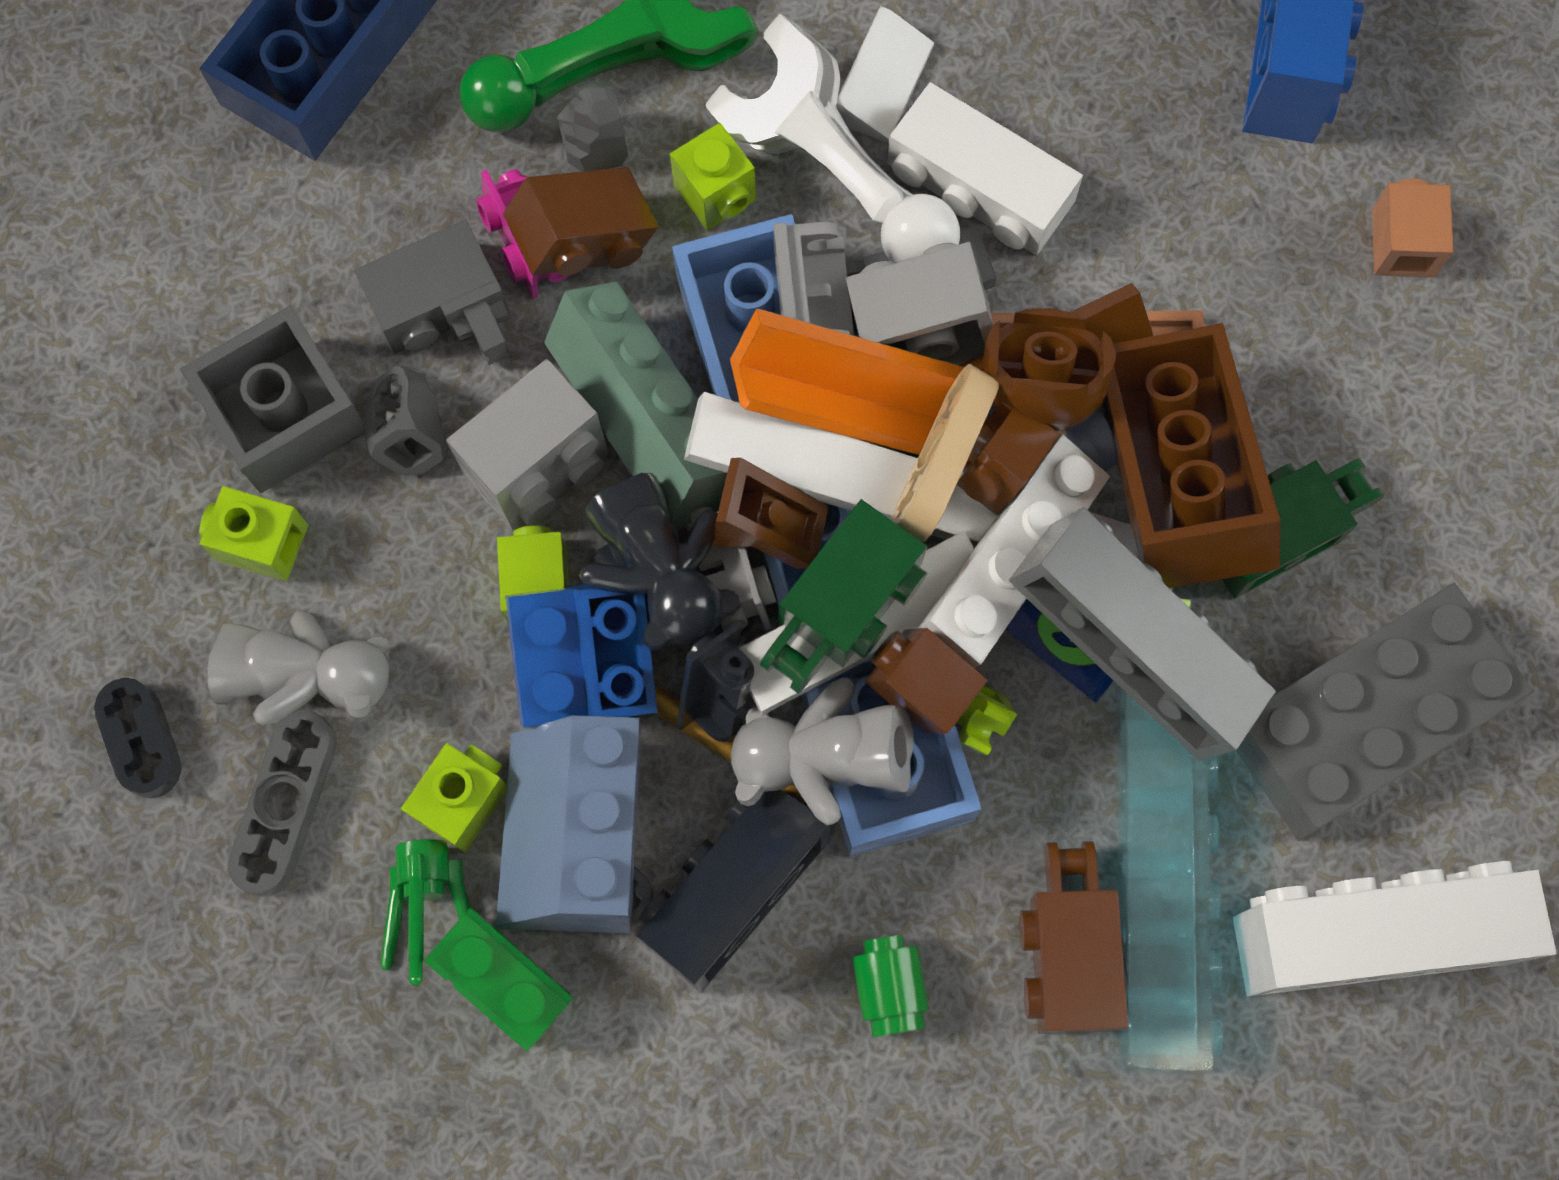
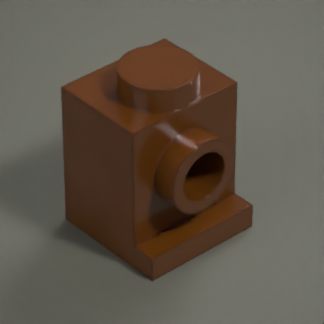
M1004 398L983 424L968 458V461L971 463L959 478L957 486L963 489L970 498L980 502L995 515H998L1026 484L1060 434L1049 425L1021 413Z

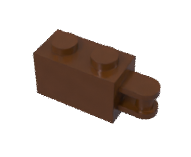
M1082 841L1081 848L1058 849L1057 842H1048L1045 844L1047 892L1036 893L1030 899V910H1020L1019 915L1021 948L1023 951L1033 950L1035 978H1024L1026 1018L1037 1019L1038 1034L1109 1032L1128 1029L1118 890L1099 891L1096 849L1093 841ZM1061 875H1082L1083 891L1062 892Z

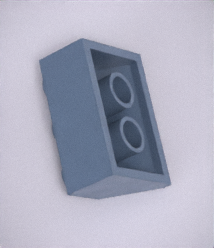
M572 715L511 733L496 916L497 929L631 933L641 760L639 718Z

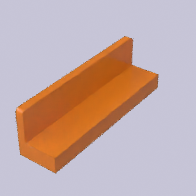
M756 308L730 358L742 408L920 455L950 387L964 369L962 366ZM967 460L965 467H968L971 462Z

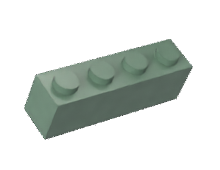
M615 281L565 291L544 343L572 386L597 412L602 431L632 476L642 472L653 473L658 477L666 494L675 527L691 523L690 515L697 509L711 507L716 512L719 511L722 498L721 492L724 489L727 473L684 460L698 398L620 285Z

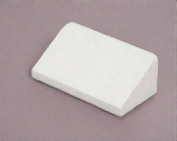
M880 6L838 95L836 108L849 129L889 144V136L899 124L934 47V42L896 13Z

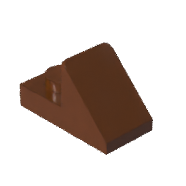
M741 457L731 458L716 519L714 546L718 548L753 546L796 569L808 568L819 553L829 506Z

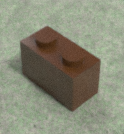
M629 167L526 177L503 213L532 276L556 272L567 276L578 273L585 268L608 265L613 269L626 267L641 257L642 249L659 228Z

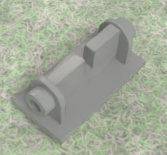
M703 507L692 512L690 515L691 523L687 527L688 534L699 514L707 509H714ZM713 542L704 560L699 565L701 572L724 565V571L706 577L717 588L735 591L739 596V610L734 615L726 616L721 620L720 624L723 631H726L737 622L742 625L743 629L748 624L747 618L756 615L760 616L765 630L772 629L765 606L775 603L776 598L765 565L753 568L748 551L755 548L753 546L718 548L714 546Z

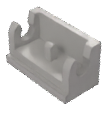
M786 222L774 223V253L781 315L854 336L850 296L845 278L847 277L844 240L843 237L838 236L837 224L831 222L786 225Z

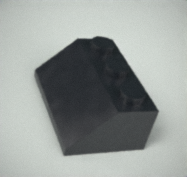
M782 790L763 792L760 799L751 806L742 805L737 801L725 817L732 824L731 827L716 844H713L709 839L704 840L682 867L688 874V877L672 895L665 889L660 891L638 918L645 926L638 933L637 937L700 993L705 990L829 843L831 825H825L819 821L809 807Z

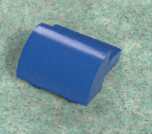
M586 584L566 586L563 589L505 596L520 725L522 727L539 726L572 715L629 717L658 712L651 649L645 645L643 633L648 625L644 594L616 593L593 589Z

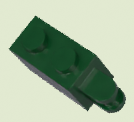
M1360 458L1347 463L1327 475L1317 460L1298 470L1294 468L1292 463H1289L1267 475L1281 521L1280 569L1222 579L1234 599L1342 542L1358 525L1353 516L1373 506L1384 497L1380 488L1372 489L1361 471L1366 466ZM1338 485L1349 500L1346 504L1335 489Z
M860 499L780 602L779 621L786 627L762 658L760 666L768 672L774 667L792 681L790 688L799 694L808 685L828 657L842 668H844L854 653H857L862 658H866L888 627L880 619L894 600L905 606L925 580L928 573L920 568L923 563L927 545ZM798 636L816 648L809 659L791 647Z

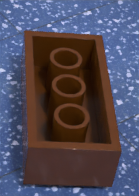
M1223 323L1114 343L1117 355L1109 388L1103 400V407L1116 446L1117 467L1139 560L1152 566L1161 575L1163 583L1168 588L1280 569L1281 521Z

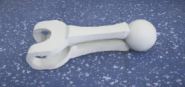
M778 14L764 31L763 37L778 58V75L771 89L757 99H748L746 96L732 93L725 85H720L706 102V107L719 123H722L733 138L742 143L750 144L758 151L780 154L802 148L825 165L857 197L872 220L882 222L881 243L890 261L897 263L921 256L925 250L937 244L954 243L959 245L960 226L952 208L940 198L928 194L913 195L896 184L867 155L850 133L836 108L840 86V72L834 56L803 28L782 14Z

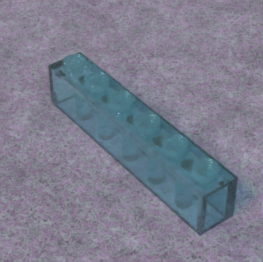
M1117 684L1118 898L1128 1015V1029L1119 1031V1069L1209 1072L1213 1071V1058H1221L1223 1052L1222 1021L1220 1017H1212V989L1220 988L1222 959L1220 950L1218 948H1211L1210 921H1218L1220 916L1221 894L1218 881H1210L1209 855H1216L1219 847V821L1217 815H1208V789H1215L1217 785L1218 757L1214 756L1198 761Z

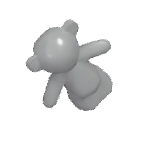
M302 610L294 612L290 621L297 639L280 632L265 629L261 631L242 624H222L217 640L209 655L207 674L211 699L217 705H230L238 697L261 696L265 700L257 705L253 716L255 721L262 726L276 723L309 702L317 693L339 710L347 711L351 716L357 718L365 717L371 711V707L376 705L382 698L388 686L390 665L387 656L390 654L388 639L381 636L372 637L367 641L349 640L330 647L327 637L314 616Z
M840 678L832 682L805 711L796 726L781 719L771 718L769 713L762 715L757 706L749 709L746 715V724L740 728L734 738L731 750L732 769L738 780L735 790L736 798L742 805L751 806L760 799L765 791H775L786 788L789 785H795L816 818L825 825H833L841 817L840 807L826 787L825 781L840 786L861 784L868 787L885 788L888 792H906L911 780L910 758L914 748L913 728L910 717L902 705H884L854 715L837 716L853 698L855 686L848 678Z

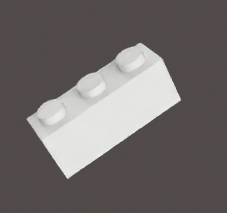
M929 82L889 136L887 164L892 166L893 172L900 180L912 187H920L921 185L942 197V200L952 208L956 215L963 218H971L973 216L991 227L994 235L1008 247L1018 250L1025 248L1036 256L1075 203L1083 174Z

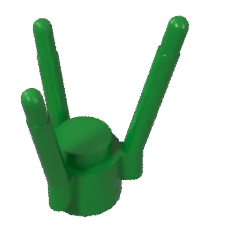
M413 840L396 845V866L389 868L390 896L380 966L385 971L393 967L404 900L409 901V983L413 986H419L423 980L424 901L444 897V886L448 885L458 918L460 919L471 908L463 883L462 860L448 859V842L444 840Z

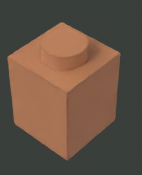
M1419 178L1403 179L1387 184L1372 208L1374 275L1436 277L1453 254L1450 185L1429 184L1427 181Z

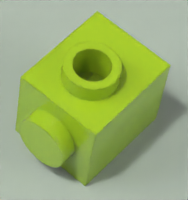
M721 122L670 153L674 187L707 231L725 219H730L740 214L749 204L756 201L755 167Z
M222 486L216 503H210L202 515L199 528L201 537L199 545L218 562L287 582L307 531L308 523L293 506Z
M446 743L405 801L401 810L466 853L507 793L506 783L497 776L502 765L471 744L462 753Z

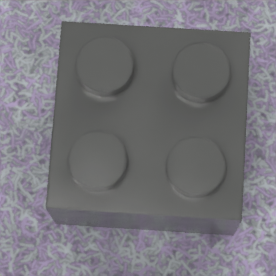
M291 305L180 368L239 469L260 494L365 433V423Z

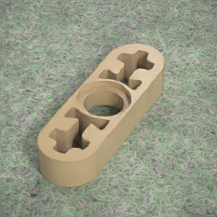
M971 364L964 367L950 387L891 518L894 523L922 543L935 530L946 510L999 388V382L994 377Z

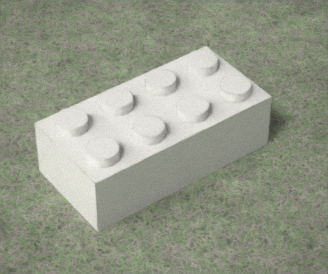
M1499 861L1470 866L1468 871L1446 875L1447 881H1445L1443 869H1433L1400 875L1401 879L1381 883L1382 889H1377L1374 877L1335 882L1332 888L1315 891L1316 897L1308 896L1307 886H1291L1265 891V896L1250 899V909L1233 917L1246 995L1250 997L1505 966L1556 955L1539 870L1513 873L1511 861Z

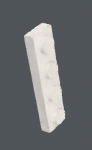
M1063 434L1059 436L1026 484L999 513L918 628H928L973 668L981 665L1026 600V597L1008 581L1051 524L1082 507L1088 510L1110 476Z

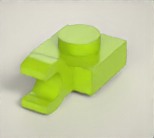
M986 684L982 687L956 722L962 726L960 733V742L983 755L990 753L992 746L989 744V739L992 731L1004 736L1017 716L1005 694Z

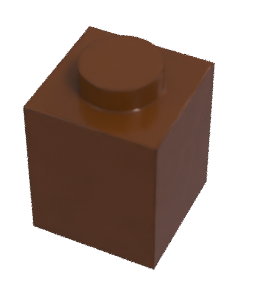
M928 628L905 629L902 633L895 631L881 643L871 660L876 667L865 680V683L891 705H902L909 715L910 721L923 732L948 734L988 680Z

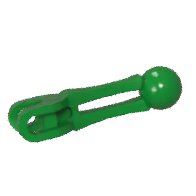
M625 0L614 10L588 26L548 44L519 51L515 59L500 54L479 58L467 68L462 77L459 89L460 102L467 117L481 129L495 133L509 132L524 124L532 114L535 106L539 107L561 91L599 73L630 63L661 57L682 69L705 71L749 49L756 39L759 30L751 14L745 8L739 6L709 13L695 8L688 0Z

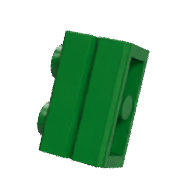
M473 907L467 910L423 960L444 980L448 979L454 984L453 987L526 1052L573 999L571 993Z

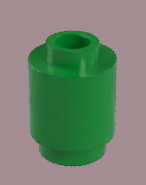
M902 935L863 941L865 954L852 957L862 1019L863 1021H870L872 1037L925 1029L923 1011H928L929 1006L918 946L904 947Z

